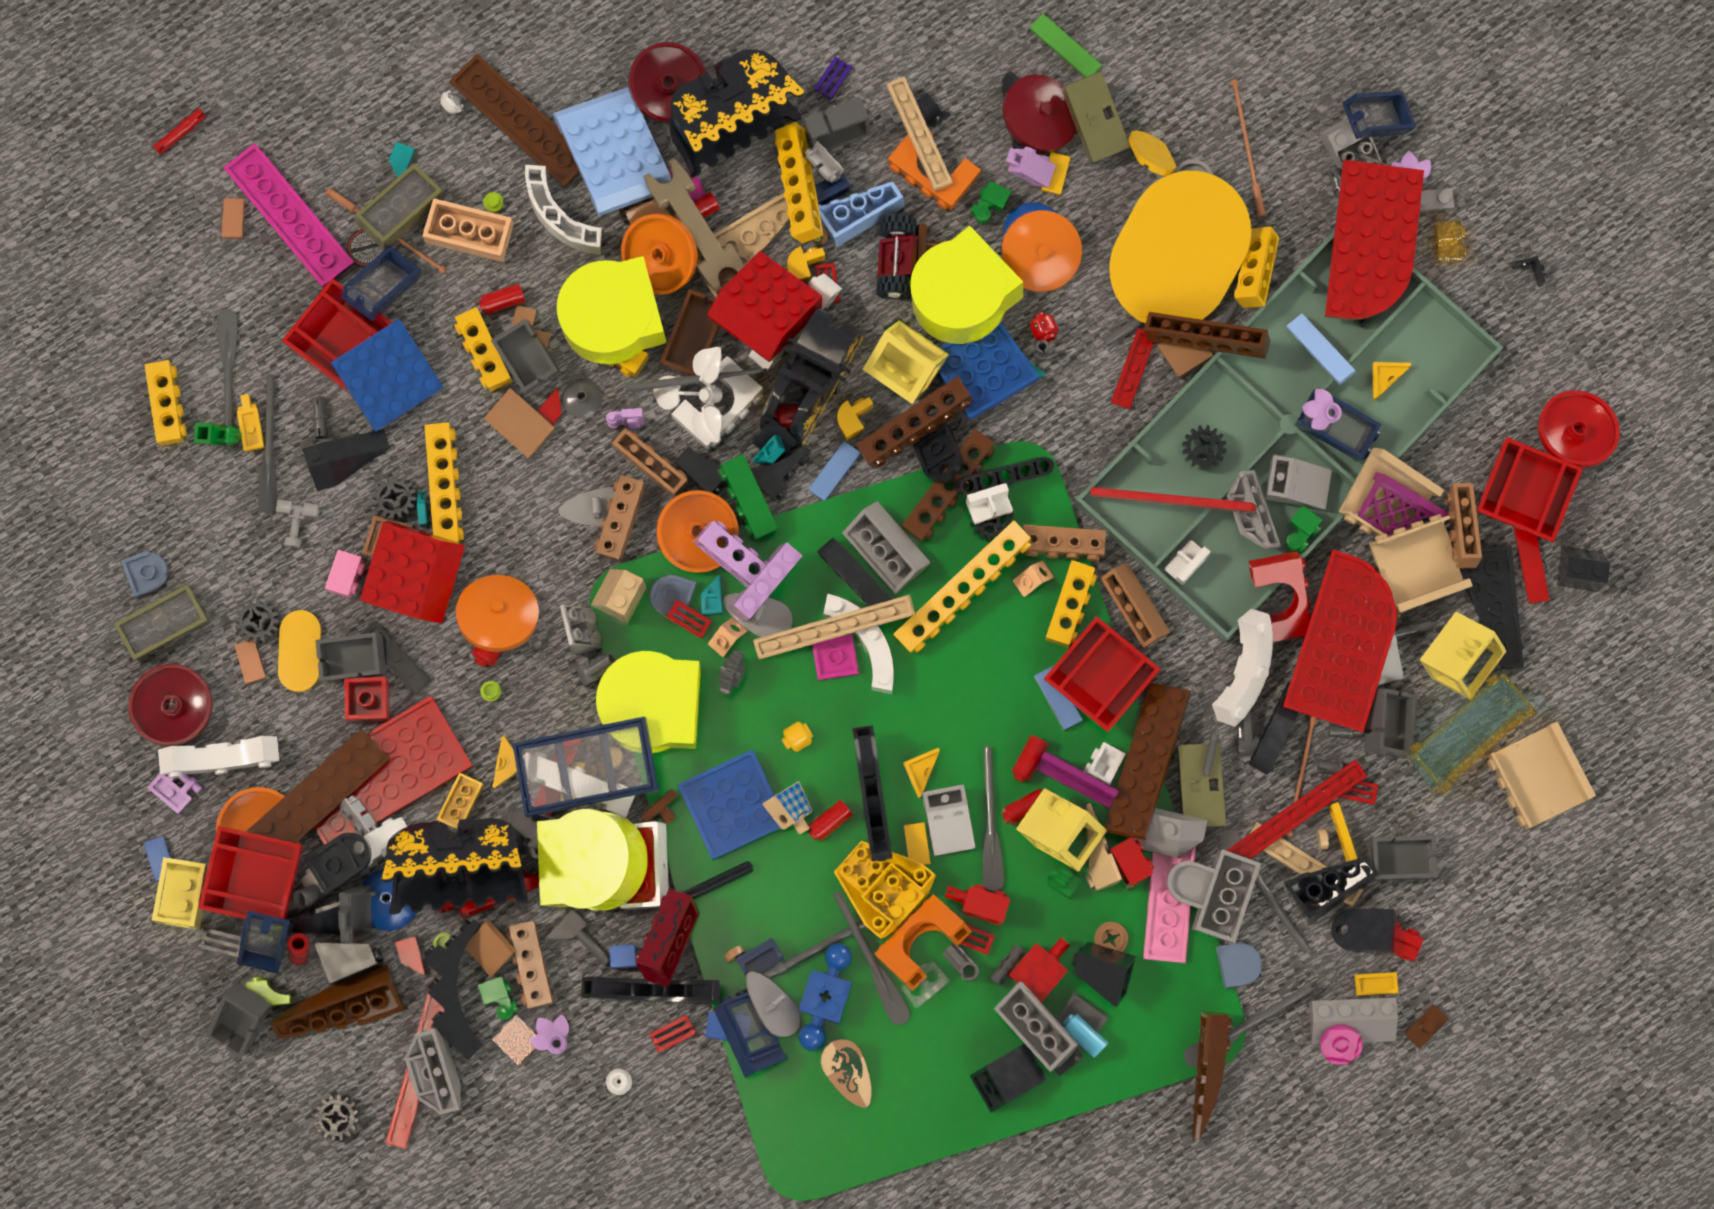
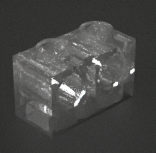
M926 962L920 968L925 974L930 971L937 973L938 980L930 983L925 978L919 984L922 989V993L919 996L911 995L910 989L902 982L903 987L901 991L916 1009L949 983V979L934 962L931 964Z

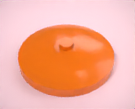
M1045 210L1028 212L1018 217L1008 227L1001 244V259L1023 281V288L1037 292L1055 290L1066 284L1076 273L1082 257L1081 240L1073 224L1060 214Z
M653 213L637 219L629 226L622 240V261L644 256L654 294L665 295L678 291L694 275L698 260L695 240L689 229L680 220L671 215Z
M700 490L688 491L670 500L661 511L656 525V538L664 557L675 567L687 572L703 573L718 568L720 565L697 547L693 541L704 527L712 521H719L727 527L726 532L730 535H739L736 516L728 503L713 493ZM718 538L717 545L722 548L723 541Z
M490 575L475 580L461 593L456 606V621L464 638L472 645L492 652L508 651L525 643L534 633L539 619L538 602L531 589L520 580L505 575Z
M263 787L249 788L238 792L222 807L216 823V832L218 826L247 831L285 796L275 790Z

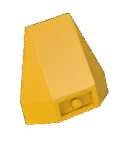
M860 841L834 873L864 925L882 939L899 929L924 902L936 875L921 862L892 852L893 859L872 862L869 843Z

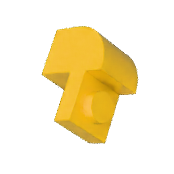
M801 246L796 248L788 258L787 271L804 283L809 282L811 274L808 265L825 260L823 247L819 249L818 247L810 248L804 254Z
M870 397L858 399L853 403L854 406L852 407L847 400L839 408L837 415L838 427L846 442L864 432V427L858 416L873 408V402Z

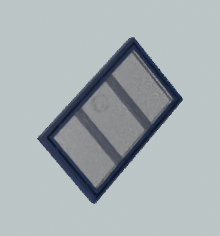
M645 716L512 743L525 817L659 791L647 718Z

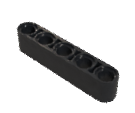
M1034 457L958 478L954 484L955 490L958 494L969 495L1004 483L1010 485L1041 477L1053 471L1054 463L1049 457ZM1041 461L1045 463V468L1043 471H1041L1039 468V463ZM1022 466H1025L1026 468V474L1024 476H1022L1020 473V468ZM1004 470L1007 472V479L1005 481L1001 478ZM985 475L988 477L989 481L986 486H984L982 483V479ZM966 480L970 485L967 491L963 488V483Z
M831 538L817 551L819 556L867 606L893 600L834 538Z
M1290 681L1283 690L1248 764L1266 775L1271 771L1299 713L1283 708Z

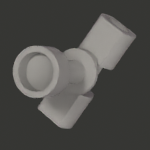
M277 501L276 512L289 515L288 518L292 519L290 536L285 537V547L292 548L294 546V548L300 549L301 539H298L300 521H304L305 517L318 519L319 505L304 503V506L294 505L292 501Z

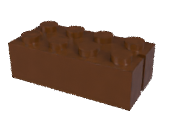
M692 289L688 290L660 360L661 369L683 377L696 375L693 370L695 355L703 349L713 348L721 326L707 317L716 298L710 296L709 305H707L705 294Z

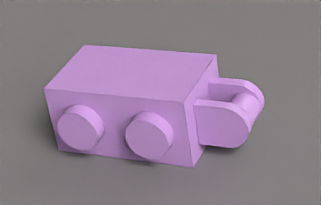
M1029 147L1024 149L1009 148V153L1005 160V163L1010 165L1008 172L1034 186L1048 188L1056 167L1055 164L1049 161L1050 158L1044 155H1037L1036 150Z

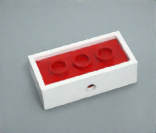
M660 822L635 823L634 825L641 833L646 845L647 870L639 890L627 903L621 906V909L660 908L661 899L664 895L666 896L669 889L666 824Z

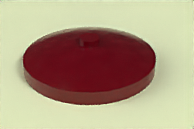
M674 42L656 43L644 49L633 61L628 75L629 93L633 102L644 115L658 122L669 123L671 116L670 103L675 91L682 85L698 79V75L706 72L700 58L684 45Z
M1027 75L1017 80L1006 92L1002 104L1003 119L1009 133L1022 146L1032 148L1039 153H1050L1061 149L1074 137L1077 130L1060 88L1064 85L1059 81L1045 75Z
M178 664L159 665L145 672L134 684L128 702L129 716L136 731L151 743L164 747L184 745L197 738L206 728L213 708L212 695L205 680L194 670Z

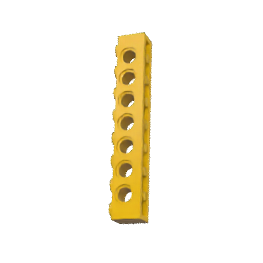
M1015 521L1010 523L915 613L916 615H913L894 633L895 637L911 653L914 651L918 653L925 647L926 644L924 642L929 637L933 639L941 631L939 628L944 623L949 624L956 617L954 613L959 609L964 610L971 603L969 599L975 594L978 596L986 589L984 585L989 580L995 581L1001 575L999 571L1004 566L1008 568L1016 561L1015 556L1019 552L1023 554L1031 547L1030 542L1032 539ZM1007 541L1015 543V548L1012 551L1004 549V544ZM992 555L1000 557V562L995 566L989 564V558ZM977 569H983L985 572V576L981 580L974 578V572ZM963 583H967L970 586V590L966 594L959 592V586ZM948 597L954 598L955 604L952 608H945L944 601ZM936 611L940 615L939 620L934 623L930 622V613ZM921 625L925 631L922 636L917 637L914 635V629Z

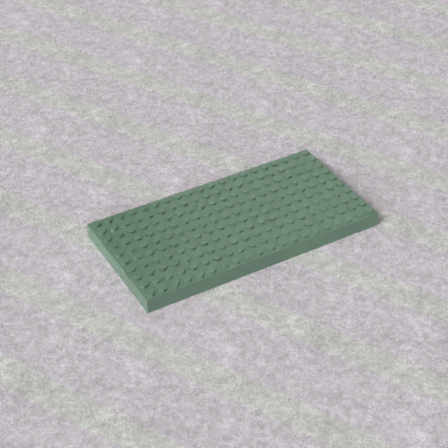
M1334 231L1266 301L1265 307H1260L1243 325L1268 330L1270 345L1266 359L1217 352L1075 501V505L1102 530H1106L1108 536L1225 643L1239 629L1238 619L1250 609L1257 610L1282 584L1273 583L1255 587L1250 578L1248 561L1295 552L1286 548L1285 541L1290 534H1297L1288 523L1302 506L1265 500L1281 544L1279 548L1265 549L1240 534L1232 511L1095 498L1090 495L1091 488L1098 487L1228 500L1227 494L1238 473L1255 470L1265 498L1270 462L1273 455L1295 458L1332 470L1326 510L1306 507L1322 519V522L1319 525L1321 530L1315 537L1311 535L1307 539L1309 544L1302 553L1297 551L1300 557L1305 559L1345 517L1339 513V510L1367 460L1366 458L1356 462L1305 430L1294 426L1302 411V406L1307 402L1311 392L1314 389L1321 388L1381 424L1379 428L1380 435L1375 442H1372L1369 448H1371V451L1373 448L1384 449L1400 459L1503 349L1496 340L1414 267L1410 282L1402 296L1393 306L1375 315L1363 327H1359L1355 320L1324 317ZM1303 314L1355 369V374L1341 385L1330 376L1286 328L1299 315ZM1373 362L1411 363V367L1379 398L1373 400ZM1331 409L1328 410L1329 416L1333 414ZM1341 413L1340 419L1333 423L1328 434L1355 449L1366 427ZM1199 425L1202 426L1203 430L1206 429L1207 425L1210 426V431L1217 428L1216 434H1223L1221 441H1226V445L1222 448L1227 449L1225 454H1221L1224 459L1222 461L1217 460V467L1211 464L1210 470H1207L1206 466L1199 470L1198 464L1191 467L1192 461H1185L1188 455L1182 454V451L1186 449V447L1182 446V443L1187 441L1185 435H1191L1190 430L1192 428L1197 431ZM1193 440L1191 442V451L1196 446ZM1217 444L1213 447L1215 455L1218 451ZM1201 445L1200 449H1201V450H1203V449H1206V450H1207V449H1208V446H1207V445H1206V446H1202V445ZM1192 540L1200 548L1205 546L1210 551V556L1181 586L1164 569L1177 555V552L1181 551Z

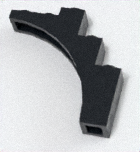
M803 445L792 455L777 463L764 467L750 468L760 490L773 503L777 499L780 501L786 496L788 486L784 480L789 481L796 474L794 470L799 465L803 467L810 460V450ZM689 446L674 460L675 465L702 491L719 495L724 489L723 484L728 487L726 480L722 481L719 476V464L700 456Z
M873 725L852 728L871 860L872 862H882L893 859L875 734Z
M474 919L471 922L466 920L459 928L461 933L457 937L452 935L444 944L447 946L445 949L439 944L436 947L431 945L425 951L424 955L426 957L423 959L441 976L439 980L435 978L427 986L430 989L427 993L445 1009L443 1013L439 1010L433 1016L431 1026L436 1028L443 1038L467 1060L483 1045L472 1033L464 1019L457 992L458 967L462 953L470 937L480 926Z
M591 976L582 977L581 998L610 1001L691 1004L719 1002L720 980H671L669 987L645 981V979Z

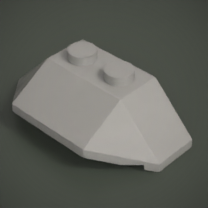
M1255 470L1239 472L1227 494L1228 500L1251 502L1257 506L1256 513L1232 511L1240 534L1265 549L1281 547Z
M1155 808L1146 840H1138L1146 851L1178 858L1204 841L1208 820Z
M436 1028L416 1033L405 1056V1061L417 1099L435 1110L439 1115L460 1110L461 1083L449 1044Z

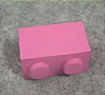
M338 550L325 586L327 592L351 599L352 594L355 595L358 591V576H362L366 564L363 563V558Z

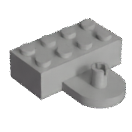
M1222 849L1217 850L1212 868L1192 861L1176 864L1168 873L1167 889L1175 900L1198 908L1191 930L1228 943H1235L1261 863Z

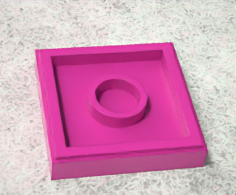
M852 633L812 644L818 681L859 675Z

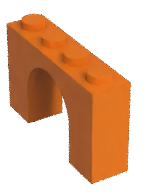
M908 134L888 158L889 169L893 173L902 174L905 177L904 180L909 185L918 186L921 189L920 192L925 197L935 199L937 201L936 204L943 210L948 209L952 211L981 175V169L965 158L950 175L953 185L934 192L929 179L918 169L917 161L919 157Z
M934 894L874 953L911 991L927 977L922 969L910 958L911 945L919 935L927 931H938L958 946L972 932L966 923Z

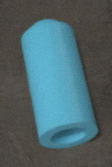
M1070 1014L1063 1022L1065 1025L1064 1029L1093 1058L1108 1044L1078 1014L1075 1016Z

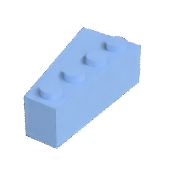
M892 181L868 189L867 192L855 193L848 198L839 201L838 199L833 200L829 204L818 206L821 223L826 228L835 246L838 247L880 222V218L883 215H892L905 207L902 194Z

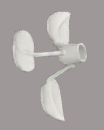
M721 347L703 349L693 359L694 373L700 376L699 380L708 386L703 387L700 392L680 391L681 385L653 389L657 403L666 410H672L678 406L680 402L679 395L699 396L701 401L707 404L701 408L702 412L695 414L693 420L694 429L701 438L715 443L721 442L723 420L719 409L713 406L714 403L721 401L722 391L710 383H713L720 373ZM664 376V377L660 378L659 380L669 379V378H677V377H675V376Z

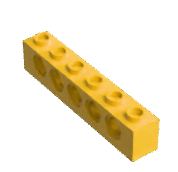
M793 122L775 130V145L779 153L778 162L782 171L781 180L785 189L784 198L787 201V216L790 219L791 225L790 234L801 243H806L823 236V229L812 165L805 154L809 149L806 130L798 123Z
M449 422L425 425L433 535L461 543L460 540H464L463 527L459 528V520H462V510L457 505V500H461L460 488H456V480H459L458 468H454V460H457V449L453 448L452 441L456 440L455 428H451ZM439 442H446L447 445L444 449H437ZM442 461L448 462V466L445 469H439L438 465ZM443 481L450 482L447 489H440V484ZM445 501L451 502V506L448 509H442L441 505ZM446 521L453 522V526L450 529L443 528V524Z

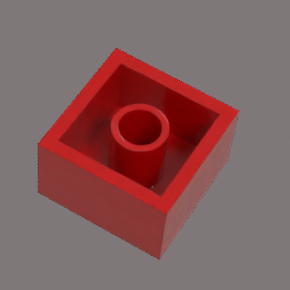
M387 677L344 678L345 720L348 723L385 722L390 720V690Z
M1133 838L1125 840L1111 848L1108 854L1112 853L1120 876L1128 889L1150 878L1153 875L1152 869H1154L1149 858L1145 859L1142 851L1144 849L1139 840H1134Z

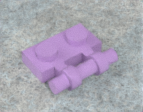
M642 408L621 409V411L609 412L606 415V421L611 429H617L620 425L628 426V429H639L640 425H645Z
M159 773L147 788L180 815L193 800L187 793L193 790L198 794L203 787L198 784V780L194 777L182 774V777L178 778L185 785L180 788L174 783L176 778H169V775L166 776Z

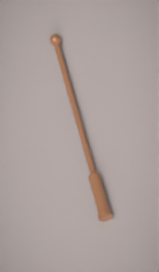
M1237 79L1231 80V86H1233L1253 181L1252 191L1257 211L1256 216L1257 218L1264 217L1267 214L1263 205L1260 185L1257 183L1237 87L1239 82Z
M332 187L327 189L325 193L327 197L332 198L351 212L358 213L360 211L355 204L334 191ZM401 238L397 240L435 266L440 273L446 272L445 266H440Z
M1309 716L1308 721L1310 727L1294 802L1299 799L1313 728L1317 724V718ZM1291 830L1285 835L1287 837H1292L1293 831Z

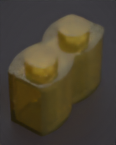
M1461 220L1436 221L1434 224L1436 264L1461 263L1463 258H1466V246H1463L1462 238H1465V226L1461 225Z

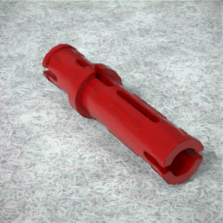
M197 108L195 112L186 119L183 118L178 126L153 145L154 149L161 156L189 131L193 132V128L207 117Z

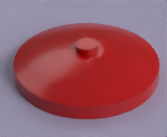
M1572 390L1554 396L1546 403L1538 418V435L1545 450L1552 456L1582 468L1594 467L1606 461L1614 452L1619 442L1620 427L1614 411L1604 400L1589 392Z

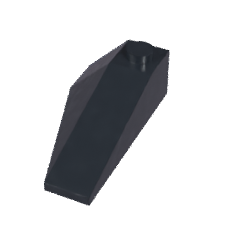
M381 429L376 432L372 431L322 442L303 448V453L317 491L337 486L390 447L385 431Z
M1366 856L1337 866L1303 873L1287 883L1285 887L1297 908L1310 925L1379 875V873Z
M339 902L315 909L316 914L314 915L313 913H305L299 915L296 921H293V919L288 920L290 924L287 934H338L340 937Z

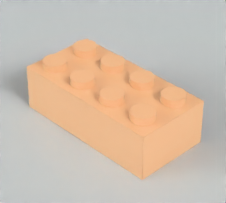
M433 198L423 238L427 244L503 262L514 224L510 217Z

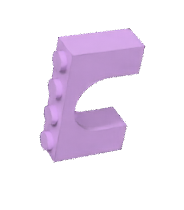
M787 542L778 546L766 560L768 563L761 573L744 591L734 598L727 609L741 621L750 619L802 555Z

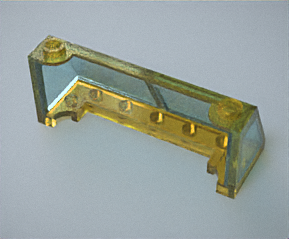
M1505 673L1493 674L1487 679L1486 682L1488 684L1424 741L1421 743L1418 741L1410 748L1411 752L1407 757L1434 794L1446 793L1452 787L1450 783L1455 782L1459 775L1512 728L1520 725L1522 720L1526 717L1530 718L1537 712Z

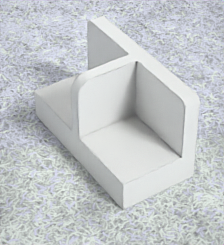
M1006 483L967 495L966 504L974 524L1012 513L1013 509L1008 499L1009 490Z
M1190 540L1181 551L1177 552V555L1164 570L1183 586L1210 556V551L1205 546L1200 548L1194 541Z

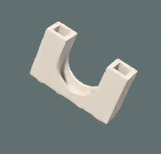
M728 356L721 362L720 373L743 371ZM749 375L719 379L733 392L735 397L731 410L722 416L721 436L725 432L729 434L736 426L734 424L738 418L743 419L750 411L748 408L753 403L755 405L758 404L763 398V388ZM685 399L672 413V418L707 450L711 447L714 449L719 443L706 441L696 433L693 420L695 414L699 411Z

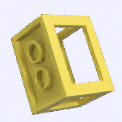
M899 320L884 332L862 370L913 404L926 393L949 354Z
M1455 612L1421 657L1420 662L1433 680L1471 700L1507 651L1494 631ZM1486 649L1494 653L1467 688L1462 679L1483 651Z
M1045 788L1016 828L1037 849L1078 872L1107 831L1086 810ZM1084 827L1094 832L1079 856L1075 858L1068 851V848Z
M163 858L152 916L154 922L200 930L203 910L198 909L208 865Z

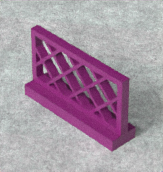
M1376 472L1373 477L1375 482L1360 507L1357 516L1389 536L1394 534L1393 530L1396 527L1404 525L1405 529H1409V523L1421 521L1423 518L1437 514L1445 517L1448 512L1389 476ZM1380 487L1384 490L1385 498L1377 500L1376 492ZM1398 498L1401 507L1392 510L1390 500ZM1386 502L1388 512L1379 514L1378 504ZM1373 506L1375 516L1365 517L1366 510ZM1415 508L1416 517L1408 519L1406 509ZM1402 511L1403 521L1395 524L1393 514ZM1389 516L1390 526L1382 527L1380 518Z
M1047 751L1042 755L1036 771L1107 809H1110L1113 799L1119 793L1116 788L1083 773L1079 768Z

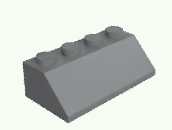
M878 501L864 508L842 532L894 594L898 593L915 579L931 563Z
M1022 981L994 1008L1050 1072L1060 1067L1075 1052L1078 1043Z
M1396 998L1309 1002L1312 1045L1320 1044L1323 1033L1336 1025L1353 1027L1359 1032L1363 1043L1396 1041L1398 1023Z

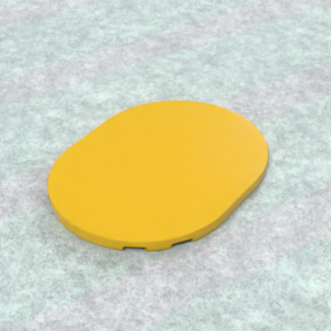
M1180 171L1169 174L1151 184L1143 192L1114 243L1109 261L1110 281L1113 291L1120 304L1129 314L1143 323H1146L1149 312L1202 320L1219 305L1242 265L1250 245L1251 222L1247 208L1240 195L1221 178L1201 171Z

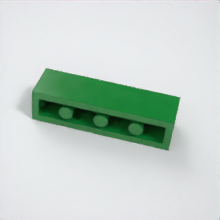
M744 454L719 464V476L722 481L726 480L729 487L727 488V493L731 500L735 499L737 504L735 509L739 518H743L746 523L744 529L747 535L757 539L778 529Z

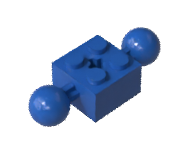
M836 943L826 950L825 961L829 966L826 974L811 970L799 1007V1012L812 1015L810 1024L804 1026L799 1033V1042L806 1050L816 1051L824 1045L826 1035L822 1028L824 1020L836 1024L840 1023L852 986L851 982L838 978L840 971L848 967L852 960L851 951L844 944ZM829 992L831 1000H826L825 1003L822 1002V998L819 997L820 994Z

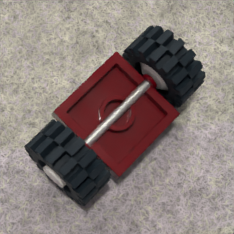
M887 214L880 218L879 234L882 237L885 236L886 239H879L876 295L883 299L904 300V298H911L910 277L916 265L918 240L916 236L917 220L913 216Z

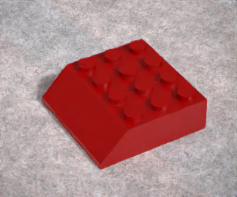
M759 251L720 290L707 317L770 363L784 346L788 344V339H793L807 325L814 312L819 308L822 309V295Z
M332 278L281 341L302 360L349 394V391L330 362L392 322L382 314H379L374 321H371L341 298L344 286Z
M1506 437L1501 443L1481 493L1476 512L1554 543L1583 468Z
M392 521L382 522L360 601L419 620L443 623L466 545Z
M1096 616L1045 676L1044 680L1108 733L1161 669Z
M218 826L198 909L246 919L249 910L286 920L304 844Z

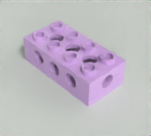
M712 521L708 523L693 543L744 586L748 587L765 568L768 561L762 562L755 550L750 547L749 549L745 548L742 545L743 541L735 534L730 535L727 533V527L721 522ZM718 538L723 541L722 548L717 545ZM734 551L739 555L738 561L733 559ZM749 565H752L754 567V574H751L749 572Z

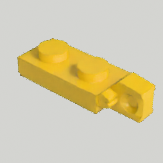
M249 394L240 395L242 406L238 407L237 416L243 450L247 452L263 449L265 445L257 405L251 403Z

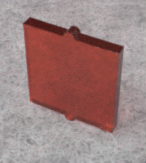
M515 1015L506 1026H502V1030L492 1040L519 1065L529 1054H533L532 1051L535 1047L531 1044L530 1038L537 1034Z

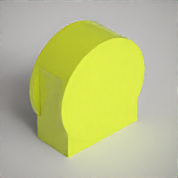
M969 226L951 241L940 243L929 249L916 263L911 275L913 311L918 323L932 337L952 344L975 342L990 334L999 325L1005 312L1023 298V281Z
M644 256L622 262L608 260L592 262L577 269L564 282L557 299L558 320L566 341L584 359L598 364H618L632 359L644 349L667 343Z
M639 651L621 657L606 670L598 685L596 705L602 724L645 716L647 718L653 753H659L670 748L696 749L701 677L700 662L673 660L664 654L652 651ZM638 727L608 733L616 743L625 749L643 753Z
M580 809L570 812L560 819L537 822L540 905L607 911L624 905L637 893L643 883L647 870V849L641 833L628 819L614 813Z

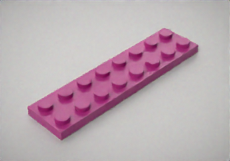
M255 143L223 167L322 288L332 278L337 279L355 264Z

